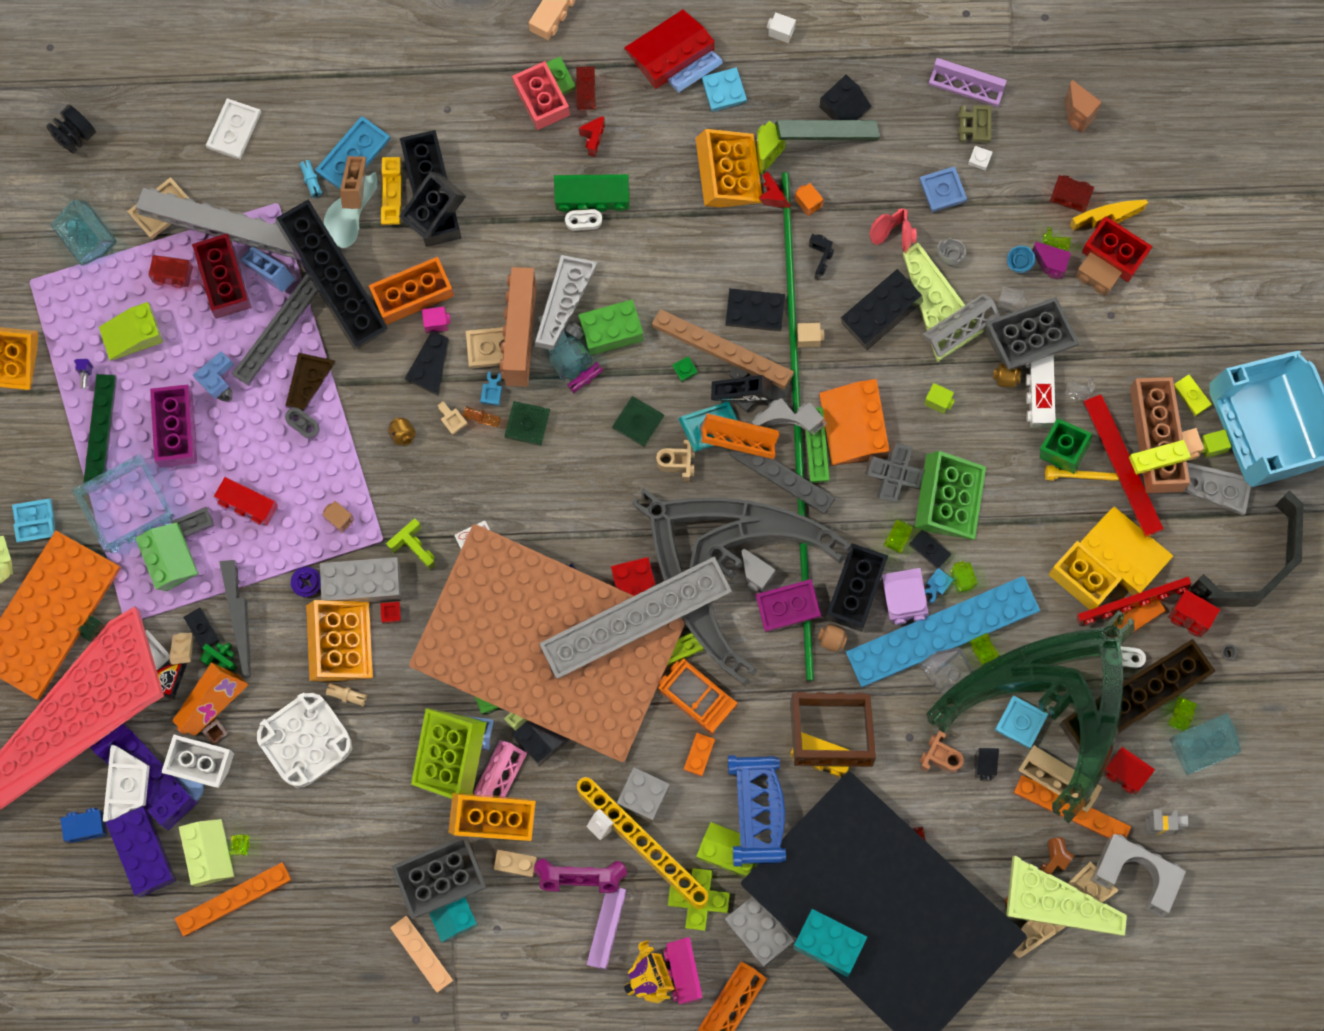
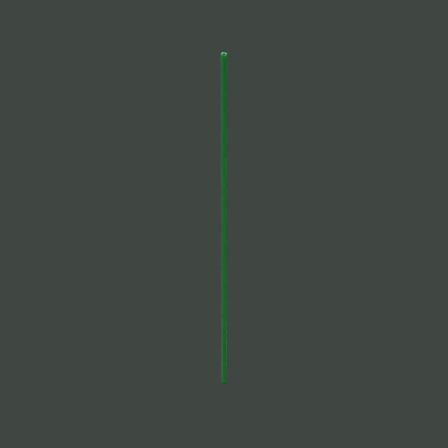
M783 172L782 192L790 203L789 173ZM790 206L789 208H783L790 359L791 370L794 371L791 378L793 412L796 414L800 408ZM794 425L796 474L804 478L802 429ZM797 498L798 514L806 517L805 503ZM799 543L802 582L809 580L807 544ZM811 620L803 622L806 681L809 682L814 681Z

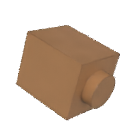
M336 501L332 504L329 503L324 508V513L322 514L324 519L341 534L355 520L352 514Z

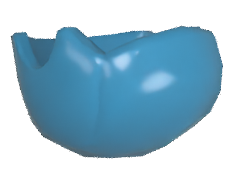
M1016 246L1007 254V264L1013 272L1024 274L1033 268L1035 254L1027 246Z

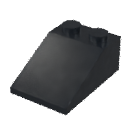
M430 172L399 217L427 240L456 212L466 198V195L440 173Z
M528 720L512 733L515 741L539 767L570 740Z

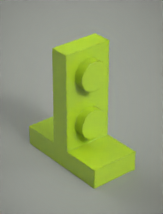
M414 518L390 539L386 545L394 554L401 546L406 544L425 566L431 570L436 566L434 562L435 557L429 550L424 551L421 548L423 544L414 536L422 529L420 523Z

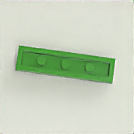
M816 407L815 409L824 418L823 407ZM824 426L813 436L806 431L811 483L829 482Z

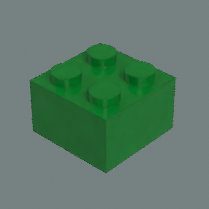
M1057 418L1040 448V459L1075 474L1091 445L1092 433Z

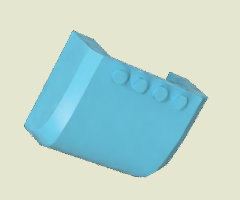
M1300 350L1226 368L1210 382L1211 399L1222 426L1226 430L1243 477L1251 487L1306 473L1324 465V386L1315 365L1311 361H1307L1300 354Z

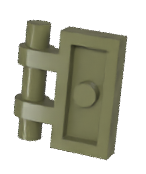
M973 105L972 112H967L966 106H960V113H958L959 142H967V136L971 135L972 142L991 143L992 106ZM968 120H972V127H967Z

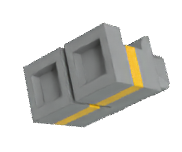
M1152 810L1145 815L1146 835H1170L1177 830H1183V828L1188 827V815H1178L1177 810L1167 816H1162V810Z

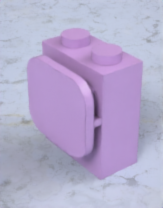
M921 568L882 574L890 622L895 623V625H902L908 620L914 619V622L926 620L925 617H928L929 613Z

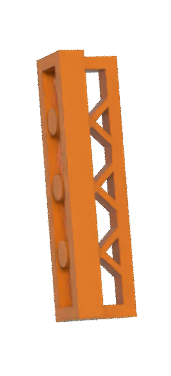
M706 414L701 425L702 443L770 459L775 458V444L779 437L778 430ZM707 434L713 435L715 438L707 437ZM725 438L732 440L733 443L728 442ZM761 447L769 448V451H766Z
M740 962L698 1028V1031H720L724 1028L725 1031H735L767 978L753 967ZM754 976H757L759 978L757 983L751 987V980ZM746 994L745 1002L740 1004L741 996ZM735 1011V1018L729 1021V1015Z

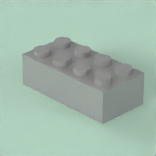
M397 557L320 563L321 600L369 603L402 600L400 562Z

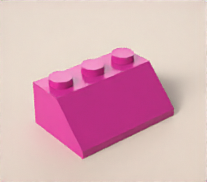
M690 937L667 943V949H663L665 961H670L671 969L667 970L671 981H674L675 989L672 991L673 1000L678 1001L679 1005L701 1001L703 997Z

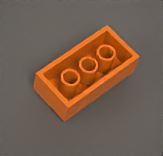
M438 257L368 285L386 325L454 297L452 287Z

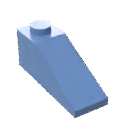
M253 246L240 259L242 263L281 292H284L295 280L284 265Z

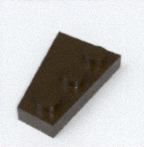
M298 352L285 405L286 408L295 407L305 411L335 365L336 360Z

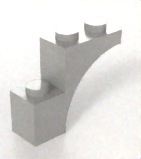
M782 398L774 400L767 410L758 413L752 421L753 425L766 428L777 424H793L802 427L812 436L827 424L810 402L807 405H802L797 410V413L794 414Z

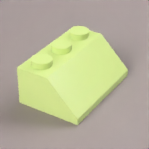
M222 819L200 821L179 827L192 886L200 887L235 877Z

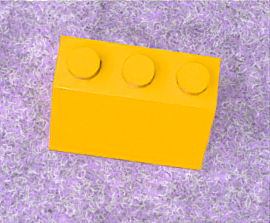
M1078 541L1048 574L1089 610L1097 608L1122 580L1118 574Z

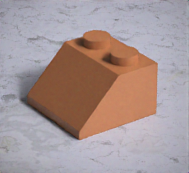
M1073 80L1070 82L1065 96L1067 120L1073 129L1083 133L1096 118L1102 102Z

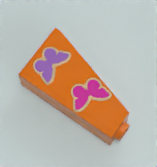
M211 662L172 720L178 726L177 730L184 735L189 733L196 736L248 686V683L240 675Z

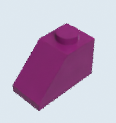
M1035 241L1032 251L1044 274L1053 279H1062L1071 252Z

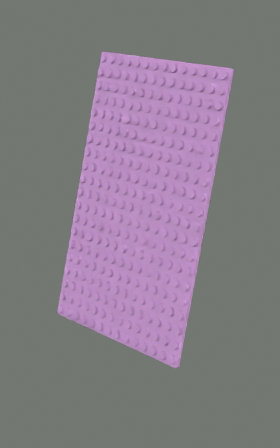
M274 203L243 214L249 218H261L266 223L273 224L276 221V217L282 215L279 204ZM195 230L181 232L30 280V286L83 475L85 472L96 375L107 374L117 376L104 486H86L106 557L121 567L113 582L122 614L135 606L139 609L142 619L226 593L219 561L235 560L238 563L239 588L383 541L380 526L331 371L306 410L303 411L318 423L320 428L319 434L313 439H307L290 427L285 420V414L290 409L286 408L285 405L298 352L327 358L311 305H308L249 386L232 375L233 371L302 281L297 260L256 248L284 265L295 278L284 292H281L240 261L242 256L252 246L232 241L252 308L216 319L211 311L192 247L194 243L216 236ZM148 302L154 311L164 343L110 361L99 326L131 307ZM220 351L234 364L220 376L233 392L232 400L227 402L221 401L217 397L214 399L192 376ZM75 359H88L94 366L91 375L87 377V389L80 388L81 376L75 370ZM188 384L193 391L197 464L159 468L154 461L150 389ZM295 416L293 421H297L299 417ZM312 427L307 429V432L313 431ZM224 477L258 492L277 503L278 507L267 526L264 524L257 525L250 520V517L246 515L241 517L235 514L233 509L229 507L224 509L217 505V501L213 496ZM334 501L351 513L355 519L342 534L328 523L322 515L324 508ZM207 507L215 526L184 538L199 574L169 591L156 590L135 538L150 529L169 525L175 519Z

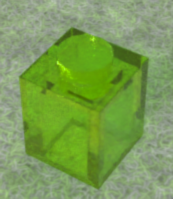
M960 561L953 564L954 566L951 568L950 573L954 579L953 582L957 593L976 588L978 583L971 562L965 563V561Z

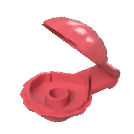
M900 208L892 216L882 214L876 218L870 228L869 236L871 242L875 245L883 243L891 230L902 222V251L904 253L907 252L911 243H916L917 235L916 228H912L911 223L907 220L908 211Z

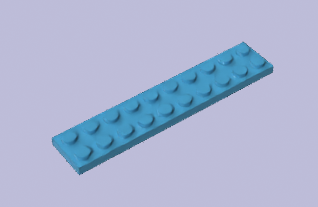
M1022 576L926 617V620L916 621L848 650L846 655L861 688L1039 613L1040 609L1025 577Z

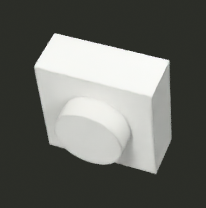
M975 146L968 165L986 171L992 151Z

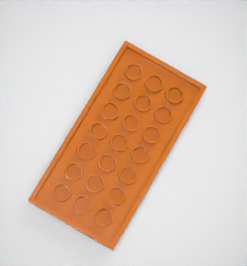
M55 530L0 618V679L39 701L121 567Z

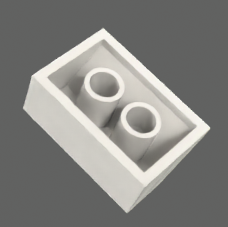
M173 735L161 773L219 788L229 772L234 753L226 748Z

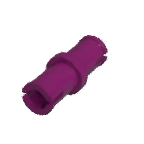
M595 362L584 372L581 371L579 376L570 383H567L569 389L573 387L571 389L573 394L584 385H589L592 379L604 372L602 367L598 368V362Z

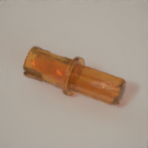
M469 406L464 408L462 415L463 418L477 421L478 424L484 423L493 427H498L501 421L499 416L486 413L485 410L480 411L470 408Z

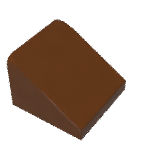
M216 717L201 730L212 745H215L229 734Z

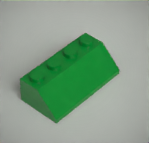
M629 174L554 175L555 208L561 212L595 209L599 212L607 210L621 212L630 209Z

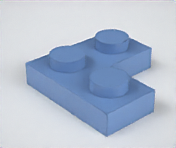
M220 351L192 376L215 399L229 387L220 376L234 364Z

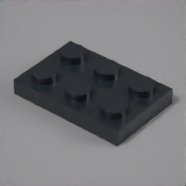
M729 288L725 326L781 332L785 294Z

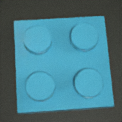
M737 67L702 77L711 112L747 103Z
M1013 695L995 731L1030 749L1048 714Z

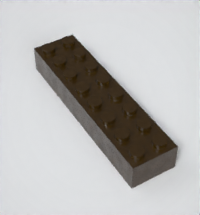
M1191 639L1065 718L1059 725L1079 755L1083 757L1204 681L1216 671L1195 640Z

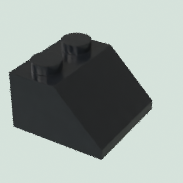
M845 75L820 98L819 108L832 120H858L871 108V105L859 85L849 76Z

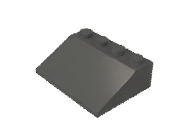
M1057 297L986 322L985 334L993 350L1008 370L1079 345Z
M467 836L458 837L392 865L411 920L487 888Z

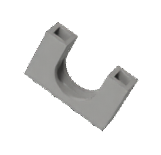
M1113 834L1106 842L1091 881L1109 889L1115 884L1124 863L1136 862L1143 865L1150 872L1153 880V888L1145 909L1163 918L1170 912L1186 871L1181 869L1180 865L1164 860L1161 855L1148 852L1142 845L1133 844L1127 841L1126 837Z

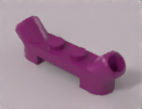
M542 858L535 863L534 874L540 878L539 886L545 891L559 892L560 885L599 886V893H614L619 890V882L626 877L627 869L620 861H614L606 868L555 867L546 858Z

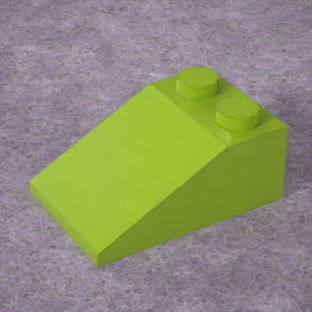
M148 302L131 307L99 326L110 361L164 343L154 311Z

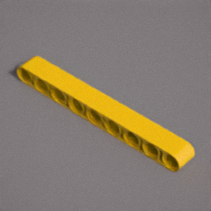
M584 777L577 782L579 797L595 812L600 809L608 818L611 812L619 814L617 819L609 818L613 822L611 828L692 907L703 909L707 905L708 892L592 779ZM584 785H589L591 787V790L588 792L581 791V787ZM599 798L605 800V803L601 806L595 804V801ZM627 825L633 827V831L630 833H625L622 829ZM645 839L648 843L641 847L637 845V841ZM659 853L662 857L659 860H653L651 855ZM671 866L676 871L673 874H667L665 869ZM686 880L690 883V886L682 888L679 883ZM701 894L705 899L702 902H696L693 897Z

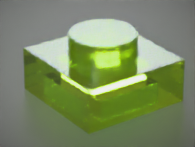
M249 835L231 836L230 855H248L250 846Z

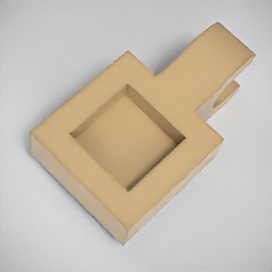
M444 401L437 405L439 411L444 415L441 422L452 436L468 425L456 408L451 411Z

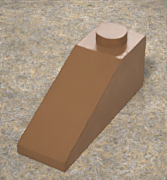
M347 157L340 188L342 208L361 209L366 157Z

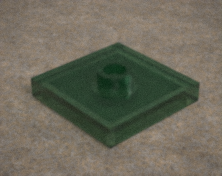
M632 396L615 421L612 429L645 448L663 420L664 414Z
M513 401L504 437L542 446L551 410Z

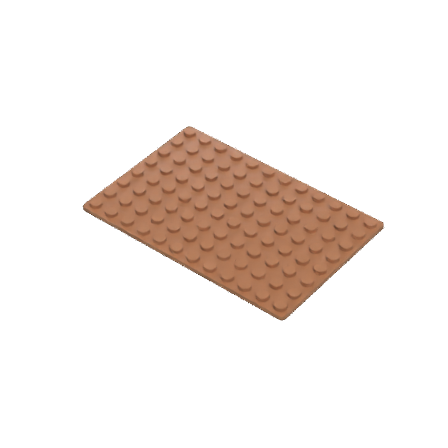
M474 524L458 555L409 666L619 762H624L683 630L685 621L680 617L556 679L539 643L634 596Z

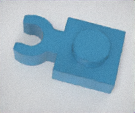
M488 372L487 379L489 384H483L480 403L499 406L502 386L497 385L502 380L501 373H498L497 379H491L492 374Z
M939 568L926 583L930 588L925 589V595L930 594L932 596L930 604L934 603L936 593L942 596L954 580Z

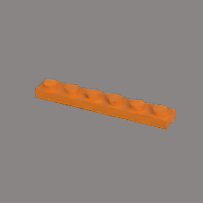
M1021 775L1013 794L1107 839L1113 834H1119L1127 838L1131 826L1093 808L1086 812L1024 775Z
M282 862L174 919L182 936L186 937L291 882L292 879Z

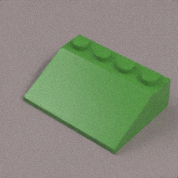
M941 451L926 454L925 471L922 478L915 528L931 533L975 540L986 466Z

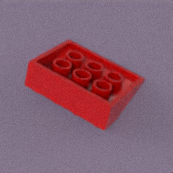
M682 9L625 46L624 50L656 90L668 82L667 79L711 50L714 52L715 41L700 23Z

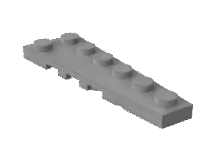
M561 255L535 341V347L555 349L597 268V262Z
M1187 463L1190 484L1184 492L1238 514H1246L1251 486L1242 475Z

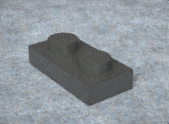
M207 507L171 521V524H179L184 538L215 526Z

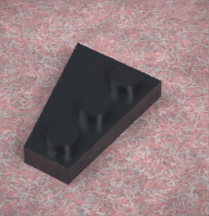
M431 331L407 373L405 380L439 396L449 339Z

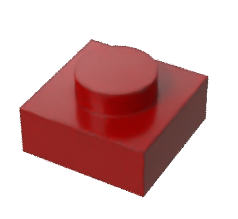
M400 602L380 603L382 624L402 622Z

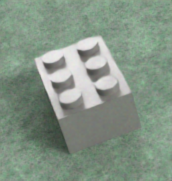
M753 897L749 898L724 920L762 968L794 943L793 938L784 927Z

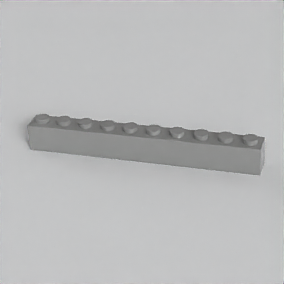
M154 188L142 189L136 205L139 215L213 236L228 233L234 242L298 259L276 223H266L261 218L252 219L243 213L234 214L225 208H213L212 205L207 203H195L190 198L181 199L172 193L163 194Z

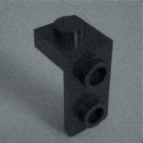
M812 234L809 240L810 248L824 253L815 272L814 279L816 280L819 279L820 275L824 276L827 269L825 263L827 259L831 260L834 249H832L833 242L820 234Z

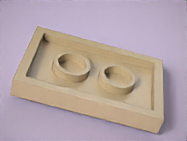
M171 177L156 188L163 194L172 193L181 199L189 198ZM136 205L127 211L151 240L171 225L167 222L139 215Z
M503 327L466 331L469 369L500 366V359H503L501 343L504 342L505 337L503 336Z

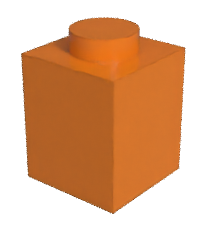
M811 183L806 186H800L795 193V201L807 216L823 207L824 199Z

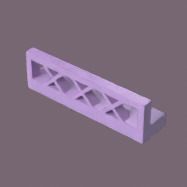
M937 58L928 85L998 107L1007 80ZM936 73L943 75L946 81L941 83L934 81ZM959 80L963 86L956 88L951 82ZM978 86L981 92L977 94L971 93L969 87ZM993 91L999 94L997 100L988 98L986 93Z
M620 888L617 892L605 893L587 961L588 966L607 970L626 896V889Z

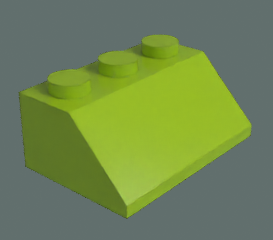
M710 822L697 853V860L743 878L759 864H742L740 867H734L733 846H741L740 833Z

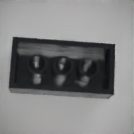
M896 269L841 317L842 325L868 350L922 304L923 296Z
M851 543L852 550L848 553L825 620L862 632L888 555Z

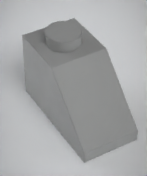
M743 549L741 557L745 579L748 583L747 586L755 592L759 590L762 593L774 577L776 570L746 549Z

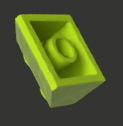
M771 121L766 125L763 124L757 131V156L759 173L761 175L765 173L786 147V140H778L776 126Z

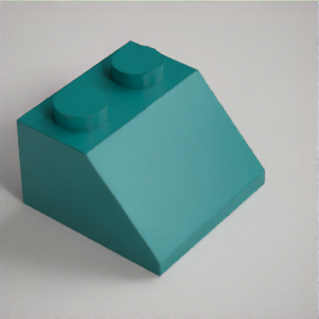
M466 897L429 913L441 943L478 926Z

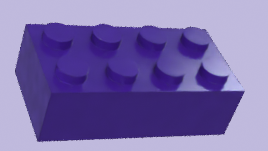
M144 806L106 822L135 896L141 898L176 882L147 808Z

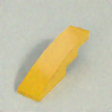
M1124 201L1095 208L1072 218L1070 226L1075 231L1090 223L1094 229L1098 227L1105 216L1119 224L1144 211L1148 201Z

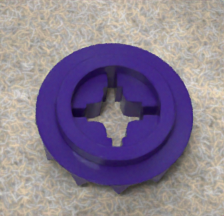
M302 567L293 573L291 588L297 595L306 598L313 596L320 589L321 576L315 569ZM308 578H310L309 582L311 583L312 587L308 585L302 587L303 582L301 581V579L307 580Z

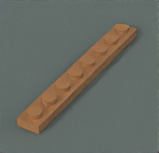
M661 309L652 322V328L754 376L763 375L773 381L774 385L784 390L793 376L794 371Z

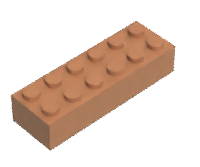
M511 267V274L507 276L509 291H506V302L508 303L507 308L504 310L506 325H503V336L505 337L504 342L501 343L503 359H500L501 378L505 379L506 386L528 387L537 283L534 268Z
M1173 377L1136 378L1130 386V394L1139 451L1183 440ZM1187 461L1143 473L1146 493L1184 492L1190 484Z

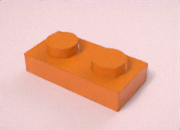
M696 733L684 771L703 776L715 742L714 738Z

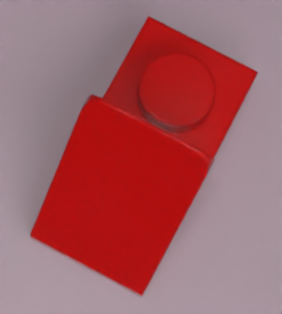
M603 116L579 127V135L587 137L585 148L588 149V156L596 157L605 128V117Z
M769 172L762 175L766 181L763 185L767 192L759 197L760 201L766 206L789 208L791 206L772 175Z

